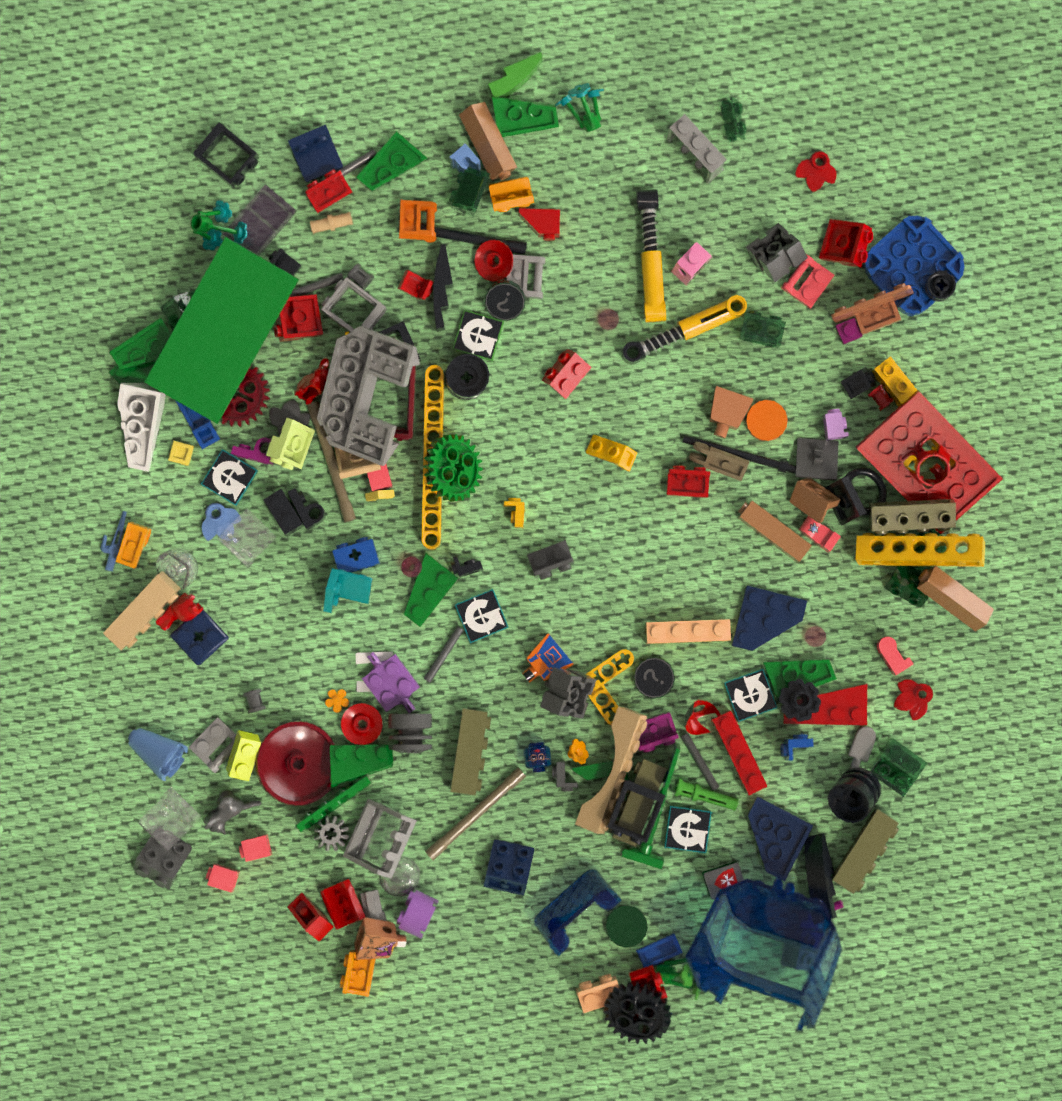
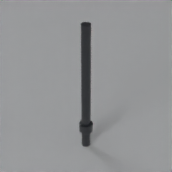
M684 435L682 443L694 445L695 442L705 443L709 447L712 446L750 462L778 469V472L796 474V465L788 464L789 461L782 459L778 461Z

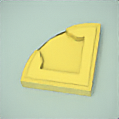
M378 490L366 493L365 497L366 501L369 502L378 499H392L395 495L394 490Z

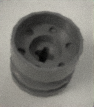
M388 714L389 728L398 730V734L389 736V739H398V744L389 745V750L400 753H421L426 750H432V744H423V739H432L431 735L423 734V729L432 728V714Z

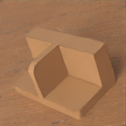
M811 478L797 481L790 498L791 504L818 523L823 522L827 510L838 506L840 501L837 496Z

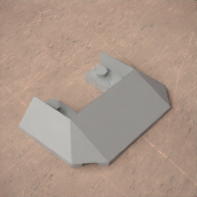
M359 326L349 334L336 340L317 415L320 426H323L327 434L326 439L329 445L378 465L385 466L399 443L393 441L397 426L370 416L368 412L377 377L402 387L408 385L412 366L420 365L415 346L363 326Z

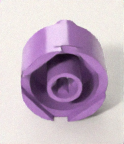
M418 890L415 892L411 891L405 903L408 908L406 912L401 911L396 923L400 925L399 929L422 939L423 934L420 931L425 932L436 908L432 905H437L439 900Z

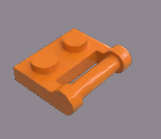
M400 200L399 239L435 242L436 232H434L437 204L430 201ZM421 211L427 213L426 230H420Z

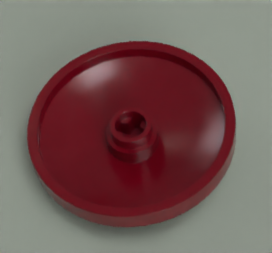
M289 722L274 728L262 740L256 757V773L263 789L278 802L292 806L311 804L324 797L331 789L330 745H335L333 740L321 728L307 722Z

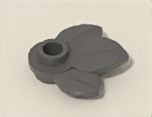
M294 399L286 402L282 409L276 407L270 409L269 417L271 424L277 427L279 435H281L286 418L295 420L305 426H308L310 422V414L300 413L299 404Z

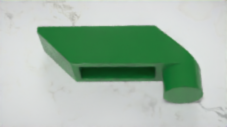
M607 761L572 768V770L586 780L603 778L610 775L613 762ZM627 772L625 779L629 781V776Z

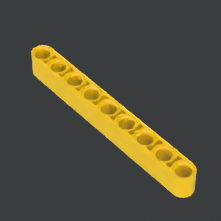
M438 365L429 366L425 372L423 466L428 464V461L424 459V457L429 455L427 449H432V442L428 440V435L431 432H437L439 438L443 437L444 372ZM432 371H438L441 376L438 380H431L429 374ZM432 391L440 393V398L437 401L429 399V394ZM434 411L440 414L439 419L435 422L428 419L429 414ZM423 467L422 543L428 550H435L441 544L442 497H438V501L435 504L427 503V496L432 493L437 495V491H431L433 484H427V476H424V474L428 472V469ZM430 514H434L438 518L434 525H429L426 522V518ZM429 535L437 537V542L433 546L426 544V538Z

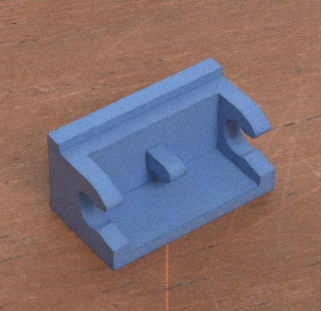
M466 144L450 156L452 168H456L465 178H468V174L464 170H467L469 166L476 173L481 170L480 160Z

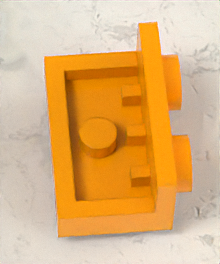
M529 177L489 184L494 211L506 212L513 207L526 208L534 203Z
M351 950L349 954L345 955L344 967H347L346 975H342L340 981V988H343V994L351 993L369 997L376 959L356 960L355 950Z

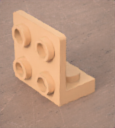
M611 974L600 976L597 982L591 983V980L579 983L576 993L583 1013L605 1007L604 1003L609 992L612 993L614 987L619 989L616 976L611 977Z

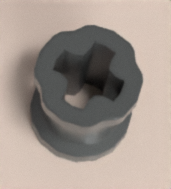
M357 263L348 273L347 278L353 279L360 285V288L365 290L374 279V276L365 272L361 265Z
M261 689L243 693L249 706L248 714L266 709V706L262 703Z

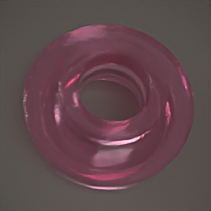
M408 557L402 562L401 569L405 576L412 578L419 575L422 564L418 558ZM414 564V569L410 571V566Z

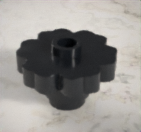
M802 679L789 681L787 688H782L778 696V701L783 704L780 711L788 719L795 718L798 722L810 720L812 713H817L821 705L820 698L816 697L819 690L813 683H804ZM797 697L802 698V703L800 705L797 704Z

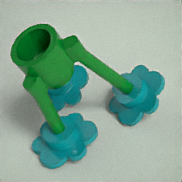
M589 83L577 85L568 91L566 97L562 96V100L556 103L555 106L561 104L563 107L566 105L578 121L580 128H585L586 132H591L601 127L600 120L602 119L599 114L596 97L600 96L599 92L604 91V89H591ZM586 94L588 98H592L594 112H590L585 99ZM571 97L581 99L586 112L582 116L583 120L571 105Z
M222 200L216 201V207L213 208V211H198L192 217L191 228L194 234H199L203 237L204 242L202 246L205 250L210 249L214 251L216 247L222 244V233L220 231L232 233L234 242L242 244L247 237L246 223L239 221L237 226L231 229L214 225L208 217L215 215L216 222H228V219L232 217V211L229 209V204Z

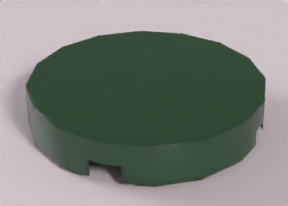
M629 905L619 906L612 910L606 921V931L610 940L616 945L625 948L634 947L641 943L648 929L644 914L636 907Z

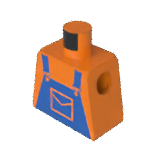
M548 633L526 658L531 666L522 674L529 683L539 675L546 681L549 679L553 667L566 670L573 663Z

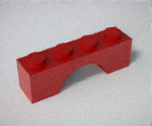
M732 711L725 712L711 719L720 740L732 760L746 794L751 795L768 787Z

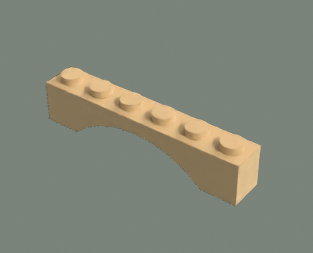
M618 706L611 725L615 741V758L612 771L602 789L591 800L582 805L575 825L596 834H604L609 829L607 827L609 819L617 802L619 792H621L626 773L632 767L633 762L631 760L633 754L639 748L640 735L647 726L646 715Z

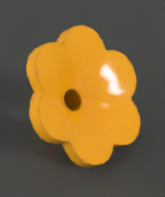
M573 739L572 745L569 746L568 757L573 759L574 762H579L581 765L586 763L589 754L583 741L579 742L578 739Z

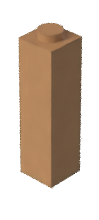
M486 103L470 105L459 116L490 179L500 178V180H505L511 176V172L517 166Z
M751 501L749 504L745 502L738 511L741 514L738 518L797 563L802 560L812 546L754 501Z
M936 565L929 570L925 569L921 573L917 589L974 631L987 625L994 611L991 606Z

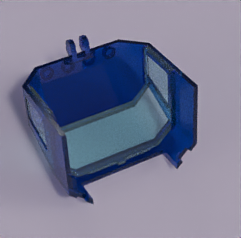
M778 878L774 880L772 886L766 885L760 880L745 879L720 889L686 955L697 987L704 993L709 991L715 995L714 1000L720 1005L731 984L801 1007L804 1013L796 1028L797 1031H801L803 1027L813 1028L826 1002L842 951L836 926L825 903L817 898L810 899L798 892H794L795 886L793 883L788 882L785 889H783V882Z

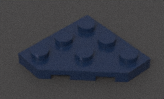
M746 586L732 646L753 651L803 621L807 601Z
M757 796L747 815L763 866L767 873L785 882L813 825Z

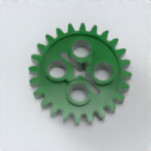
M449 434L436 438L437 442L431 443L432 449H427L430 456L424 457L428 461V464L423 466L428 469L424 476L430 477L427 484H433L431 491H437L436 496L443 497V500L455 502L463 501L464 498H470V493L476 492L474 487L480 486L477 479H482V476L478 474L479 471L483 470V468L478 466L482 462L481 459H477L480 452H474L473 450L476 445H469L470 439L464 440L463 435Z

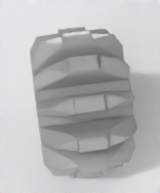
M326 816V825L323 821L319 820L317 823L322 829L314 828L315 832L320 833V835L314 837V840L321 838L322 841L318 846L322 847L326 843V851L330 850L331 844L334 851H337V843L342 847L345 845L341 838H349L348 835L342 834L348 831L349 828H341L340 826L345 821L341 820L337 824V816H333L332 823L329 816ZM331 828H334V832H337V836H333L332 839H329V835H326V831H329Z

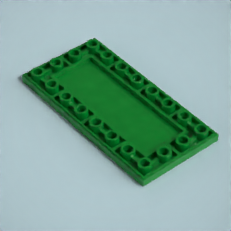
M225 237L144 383L218 424L298 283L299 278Z

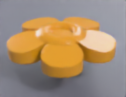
M332 689L328 692V696L332 699H327L325 704L327 707L333 706L334 712H341V705L343 707L349 705V700L344 698L346 696L345 690L340 689L337 693Z

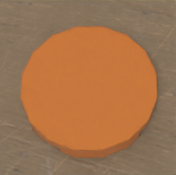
M759 401L747 413V429L753 437L760 441L777 439L787 427L786 411L775 401Z

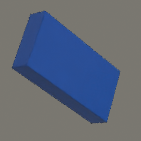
M674 933L636 950L643 967L655 966L683 953Z

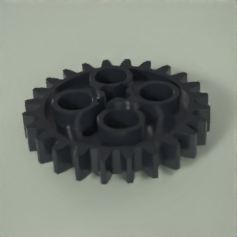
M630 981L626 987L621 983L619 989L614 987L612 993L609 992L604 1003L603 1013L606 1014L604 1019L609 1021L608 1027H615L613 1033L620 1032L621 1039L627 1036L628 1042L632 1038L635 1039L636 1044H639L640 1040L647 1044L648 1039L655 1042L656 1037L661 1039L663 1033L666 1034L671 1023L672 1013L669 1012L671 1005H666L668 999H661L662 992L654 993L655 987H652L650 990L647 989V983L643 987H640L638 981L635 986Z

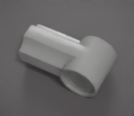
M378 889L360 893L365 918L387 921L385 912L382 910Z

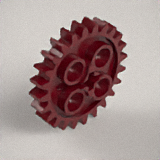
M251 364L238 387L242 395L252 398L254 401L249 402L239 396L234 399L235 396H233L222 416L223 425L230 421V426L233 428L235 422H237L238 426L242 428L245 421L249 426L251 418L257 422L256 415H264L261 408L268 409L264 401H269L270 397L265 396V394L271 392V390L264 388L269 382L267 380L261 381L265 375L263 373L257 375L258 367L251 370ZM248 384L256 386L255 391L251 394L245 391ZM244 402L247 404V409L245 412L240 413L237 411V406Z

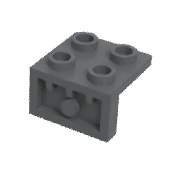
M566 540L527 554L535 578L540 577V580L551 577V572L559 570L560 573L572 569L571 565L574 564Z

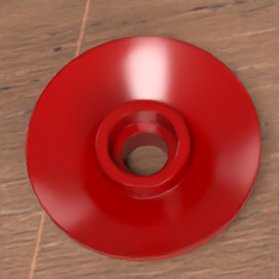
M489 240L480 245L475 254V267L480 276L488 281H500L509 275L513 267V255L505 243L499 240ZM495 257L499 258L498 264L495 263Z
M365 703L352 705L344 712L341 719V729L347 740L357 745H366L375 741L383 727L382 717L378 710ZM364 720L366 727L360 728L358 725L359 721Z

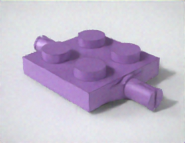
M374 652L367 656L374 667L362 680L384 710L387 712L400 704L404 706L408 714L416 708L408 698L420 686L397 654L384 661H380Z

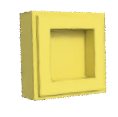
M173 441L168 461L189 466L194 446Z

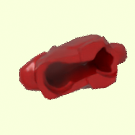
M328 358L322 359L319 367L313 373L304 376L294 391V395L299 399L305 400L306 405L311 404L314 398L322 394L329 372Z
M183 593L174 603L168 605L163 615L156 620V624L165 631L177 619L184 622L192 620L202 612L203 607L199 603L193 602L195 599L193 594L187 595Z

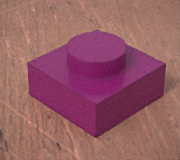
M855 318L835 326L843 345L863 337Z

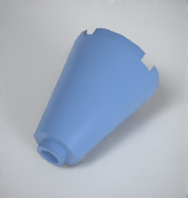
M142 728L134 729L128 737L129 746L155 775L163 781H166V776L171 778L178 771L185 760L182 758L183 752L186 754L188 752V747L183 743Z

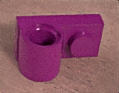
M269 438L259 439L255 444L254 451L251 450L250 446L244 444L232 447L231 454L233 456L271 466L274 464L270 462L271 457L261 453V446L265 443L270 444L271 439Z

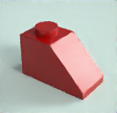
M519 208V217L538 237H543L545 241H554L555 238H559L560 209Z
M301 893L287 907L303 929L319 942L334 927L304 893Z

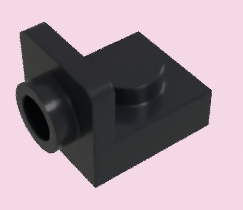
M282 248L279 251L275 250L268 259L271 263L293 276L302 267L285 253Z
M865 367L842 380L841 384L850 399H853L875 386L876 378L873 372Z
M457 555L453 556L454 562H451L454 574L458 573L460 578L483 570L481 561L476 562V559H471L464 562V566L461 567Z

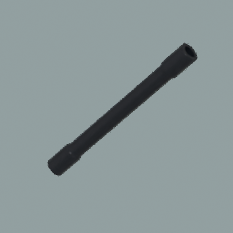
M420 223V230H426V224ZM441 227L434 228L438 238L481 245L489 240H499L505 243L513 253L525 255L527 242L511 239L505 240Z

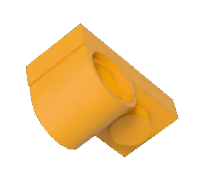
M129 522L115 562L134 569L137 568L142 550L147 545L151 535V529L134 522Z

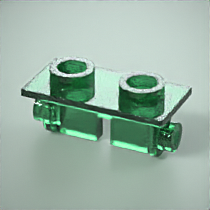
M730 97V100L722 101L720 106L723 120L731 119L730 123L724 124L726 138L729 139V142L737 141V137L746 140L745 133H747V128L741 117L743 113L742 104L737 99Z

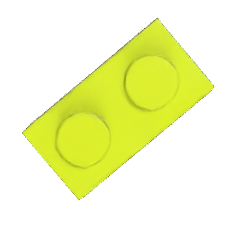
M237 731L226 766L229 777L245 781L250 780L261 745L257 734Z

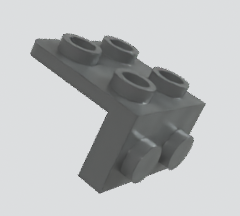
M157 828L138 855L133 870L139 876L153 880L157 886L170 890L176 874L190 854L192 847L166 831Z

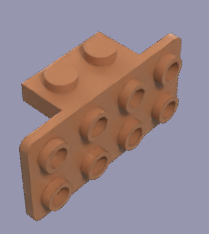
M905 283L893 287L894 291L888 293L882 291L874 294V298L868 301L864 298L854 302L855 306L837 308L831 317L835 323L856 317L861 333L865 335L901 321L895 301L912 295L914 292L910 285L906 286Z

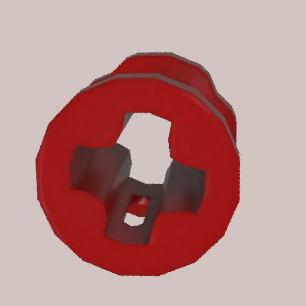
M883 384L868 394V397H872L877 403L880 411L894 401L883 389Z

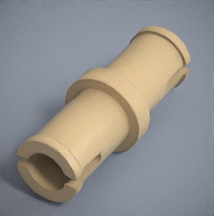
M350 212L336 216L331 214L327 218L310 221L313 234L327 230L335 231L336 228L353 225Z

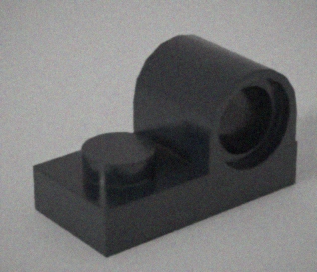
M296 488L288 491L307 530L324 521L326 512L321 505L312 503L305 506L304 503L307 500L302 491L298 492ZM319 509L321 512L320 517L312 519L310 517L311 510Z

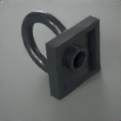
M866 467L852 469L845 477L825 487V489L840 499L838 506L833 507V510L841 526L861 515H869V507H863L851 483L855 477L863 475L871 478L878 487L879 496L877 502H886V485L881 476L874 470Z

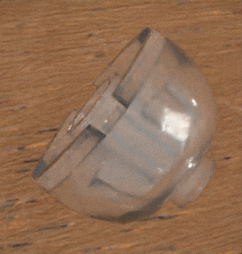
M170 549L159 555L156 561L157 572L160 570V572L166 573L181 589L191 585L197 577V561L185 549Z
M402 855L392 879L379 875V881L385 892L392 896L403 897L409 895L411 891H415L420 882L421 874L416 862L410 857Z

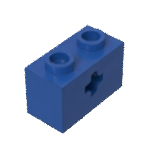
M368 537L357 539L356 544L350 546L348 543L337 545L336 550H332L338 570L342 569L351 573L380 564L374 540H368ZM354 550L361 553L357 561L354 558H350Z

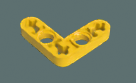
M627 649L620 650L586 674L594 678L597 675L593 672L598 670L599 676L604 679L602 683H600L599 679L596 681L592 694L588 696L609 725H612L613 720L609 721V712L606 711L604 714L602 709L607 708L613 703L614 707L611 710L616 713L618 705L604 684L633 664L634 656ZM621 653L624 655L629 654V663L627 665L624 662L618 665L621 667V670L617 671L615 664L611 660L615 658L617 662L621 659ZM607 664L613 667V674L609 677L604 676L601 672L602 667ZM603 693L607 695L608 702L606 705L601 706L596 702L598 694Z

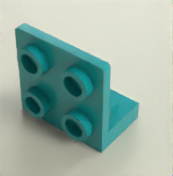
M332 568L326 586L323 611L332 613L333 606L338 605L339 598L368 604L372 578L363 574L358 575L342 569Z

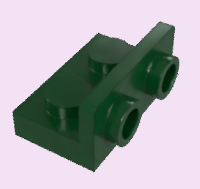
M896 566L885 589L893 595L907 600L911 605L920 608L929 598L917 589L921 571L912 566Z

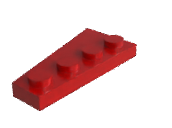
M867 684L817 695L816 697L821 700V705L817 713H812L810 720L798 722L795 718L788 719L783 714V724L867 725ZM802 699L796 700L798 705L802 703Z

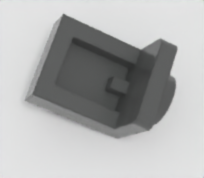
M556 762V766H552V779H556V787H561V791H573V787H578V783H565V762Z

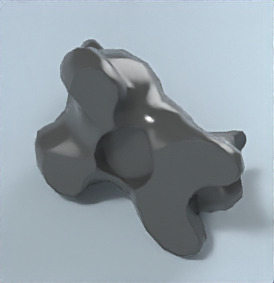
M223 791L217 798V808L211 810L206 816L204 829H210L211 832L225 835V824L229 819L238 815L242 810L259 806L262 803L258 800L244 803L232 791Z

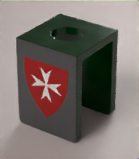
M737 861L702 872L711 899L747 889Z

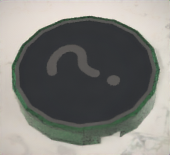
M498 281V283L492 284L485 294L486 309L492 317L498 320L509 321L516 319L525 308V293L513 281Z
M657 657L647 658L640 662L635 669L633 676L634 685L638 692L645 697L652 699L661 698L673 688L675 681L674 670L664 659Z

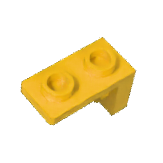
M597 435L592 436L586 450L588 455L614 463L621 469L629 472L637 455V452L628 446Z

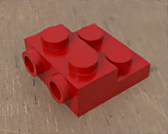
M830 219L819 259L861 268L862 263H865L868 258L867 245L873 240L872 228L865 223Z
M317 294L289 297L276 320L277 325H274V335L279 337V342L323 335Z

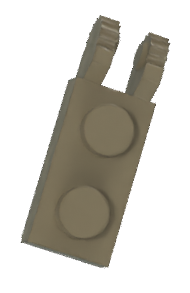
M694 443L693 448L706 454L707 457L705 458L701 454L692 452L689 455L691 461L703 465L704 468L742 481L749 465V460L712 446L709 447L705 443Z

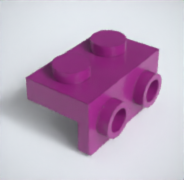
M669 711L646 719L647 726L640 735L638 750L649 752L656 749L655 746L663 744V746L675 743V739L679 738Z

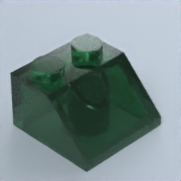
M468 167L464 172L460 171L456 181L459 183L458 190H453L449 202L452 203L451 208L474 217L490 173Z

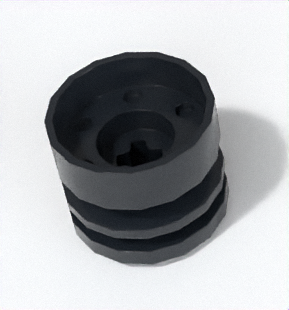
M473 354L457 356L450 362L445 372V384L448 391L454 397L461 400L477 398L483 393L489 382L490 373L488 366L480 357ZM464 373H468L469 377L472 376V379L469 380V383H465V380H461V377L464 376Z
M859 767L850 768L841 775L838 782L830 790L828 805L839 819L850 823L860 822L868 816L882 794L881 784L872 772Z

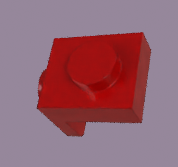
M405 270L397 289L416 299L425 300L432 292L433 281Z

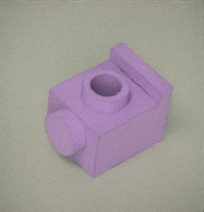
M840 409L828 410V414L823 416L826 440L847 438L849 433L844 432V429H847L846 417H842Z

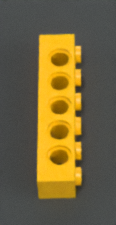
M891 356L872 371L877 381L884 385L883 388L894 399L898 407L917 391ZM932 438L926 441L932 450L937 451L938 443ZM950 456L949 465L951 468L955 464V461Z
M863 533V536H857L855 560L858 565L984 567L985 541L979 534L959 536L958 534L950 533L946 534V536H938L934 533H928L925 536H917L914 533H906L904 536H896V534L887 533L883 534V536H875L873 533ZM877 545L884 546L880 552H874V548ZM897 546H904V550L902 552H894ZM918 546H925V550L923 552H915V549ZM939 546L947 547L942 553L936 552ZM960 546L968 547L964 553L957 552Z

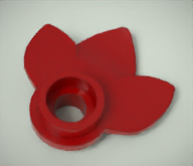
M822 151L813 153L810 159L800 162L796 169L795 177L806 178L808 188L815 192L823 186L824 182L834 184L837 173L836 169L830 164L829 156ZM821 159L823 164L817 165L816 160Z
M911 679L899 682L897 685L902 693L896 698L894 707L901 711L910 710L912 720L920 719L926 714L928 703L933 698L932 688L925 683L917 684ZM919 691H925L926 697H920Z

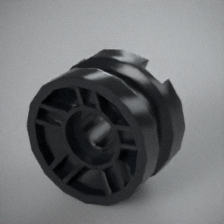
M943 270L931 274L925 283V293L931 300L936 302H942L950 298L956 288V281L953 275ZM937 283H942L944 285V288L941 291L940 288L936 286Z

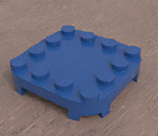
M908 216L871 248L868 252L867 261L863 264L866 275L881 292L885 291L888 293L894 291L893 287L903 283L906 286H911L914 292L912 295L895 301L897 309L908 316L919 315L936 302L931 300L925 293V283L931 274L936 271H947V273L953 275L957 283L963 276L965 268L964 257L961 252L958 253L926 216ZM937 283L936 286H938L941 291L944 288V285L942 283Z

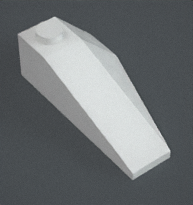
M121 383L117 403L121 414V428L124 432L128 467L143 471L150 470L166 397L164 393L146 383Z

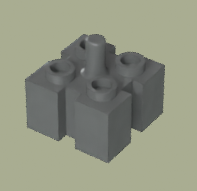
M779 223L765 232L767 236L763 239L758 237L746 246L753 263L761 271H765L766 275L774 282L789 274V267H796L808 258L800 241L792 234L789 235L788 231Z
M553 667L549 679L544 683V686L549 688V690L543 694L540 707L558 716H571L583 719L588 706V702H586L587 697L592 694L597 679L579 671H567Z

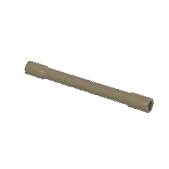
M318 401L308 404L307 408L319 438L344 523L356 520V516L348 498L343 479H340L333 448L326 439L327 434L323 426H320L317 420L320 404Z
M516 768L492 793L442 838L431 845L425 851L427 855L434 861L458 836L510 789L519 784L526 777L520 768Z

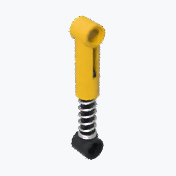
M637 190V210L641 212L640 214L643 217L641 219V222H643L641 228L643 229L642 236L644 240L642 242L644 243L643 250L645 252L641 253L645 323L666 321V304L664 301L661 251L657 250V245L659 244L656 241L658 236H656L657 229L655 227V224H657L655 222L656 210L659 209L658 190Z
M734 295L728 300L678 321V326H672L671 330L666 329L664 333L659 332V335H653L652 338H646L645 341L629 342L623 348V360L631 365L637 364L641 359L646 358L650 352L657 351L660 347L663 349V346L667 344L670 346V343H676L678 339L683 340L684 338L686 341L733 319L740 318L747 309V302L742 296ZM734 302L739 303L741 310L735 312L731 309L730 305ZM726 311V313L721 314V315H719V316H717V317H715V318H712V319L708 320V318H710V317H712V316H715V315H717V314H719V313H721V312ZM631 348L636 349L638 356L630 358L627 355V351Z

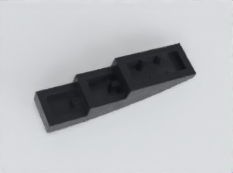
M441 244L433 286L434 315L437 332L445 331L441 310L449 309L446 289L453 288L445 244Z
M825 834L809 836L805 841V863L810 901L816 923L837 918L832 899L833 896H836L831 878V875L835 873Z

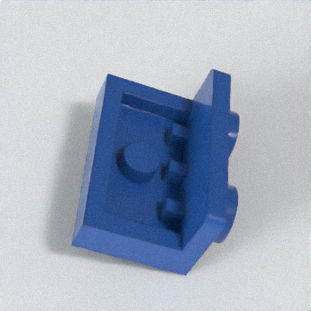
M808 734L793 735V739H784V744L780 745L781 756L785 757L787 761H793V748L814 747L813 738H808Z

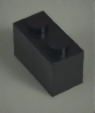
M282 489L263 499L287 537L304 527L302 520Z

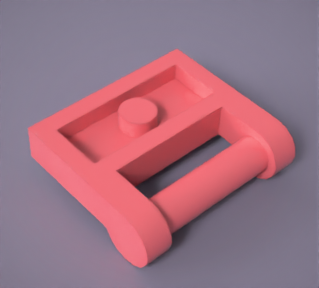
M807 255L808 258L797 267L787 283H783L781 289L811 309L835 275ZM810 266L813 271L798 291L795 290L793 287L807 267Z

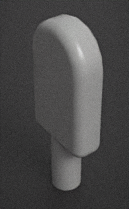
M864 726L855 733L848 755L853 757L850 768L859 767L861 761L867 762L876 741V733L872 728Z

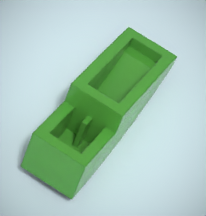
M537 53L503 68L505 77L488 84L491 96L507 98L523 86L542 63V53Z

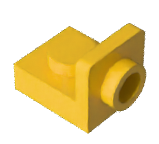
M508 498V501H504V507L516 508V511L511 512V523H515V528L523 529L525 503L521 502L520 498Z

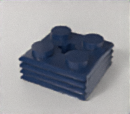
M204 610L192 620L183 622L170 635L196 665H201L229 639L226 633ZM196 632L204 633L202 636L203 641H195Z

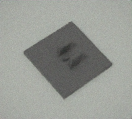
M797 438L795 477L837 481L839 441Z

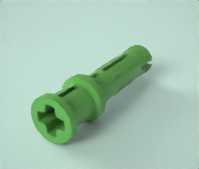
M682 778L678 779L674 796L681 795L691 798V801L701 800L733 811L736 810L739 798L701 788L699 783H688L683 781Z

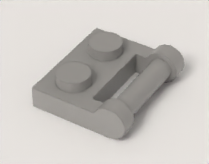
M513 255V267L507 276V284L518 288L524 298L543 299V292H541L542 273L546 258ZM529 263L535 264L533 291L527 290Z
M217 717L189 748L216 773L220 769L219 766L230 756L236 734ZM228 737L231 738L232 742L212 761L209 756Z

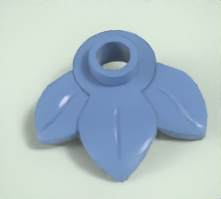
M212 503L206 508V519L202 523V532L207 541L211 540L216 534L224 540L231 541L234 536L233 524L239 523L241 517L233 508H224L219 503ZM214 510H219L220 515L218 517L212 516Z

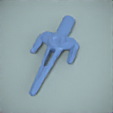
M126 511L122 512L112 543L106 546V535L102 539L100 550L109 554L105 567L107 571L113 572L121 546ZM120 531L118 543L115 544L118 532Z

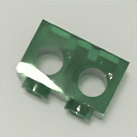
M756 311L745 313L738 340L779 349L786 322L781 321L782 318L770 315L769 318L761 316L762 313ZM755 322L758 330L750 331L747 323ZM770 326L776 327L778 334L771 336L767 332V328Z

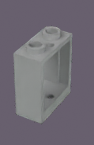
M346 277L344 281L340 280L334 287V290H336L331 297L327 296L321 305L323 306L322 312L347 332H352L354 328L331 312L344 293L350 288L375 307L361 325L372 330L387 311L386 307Z

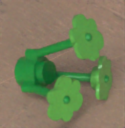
M700 945V951H697V956L664 961V965L659 964L656 973L660 972L664 984L691 989L692 994L696 995L695 1000H698L702 990L703 977H700L699 982H695L692 985L694 977L693 966L687 962L699 960V963H703L704 967L707 968V955L704 946ZM687 963L683 965V968L680 972H676V968L672 967L674 965ZM676 977H680L683 982L675 981Z

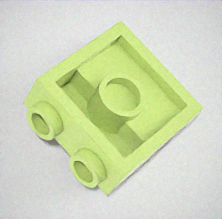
M286 418L280 437L273 436L268 446L266 455L271 457L270 462L281 465V467L293 470V467L302 469L315 430L295 420Z

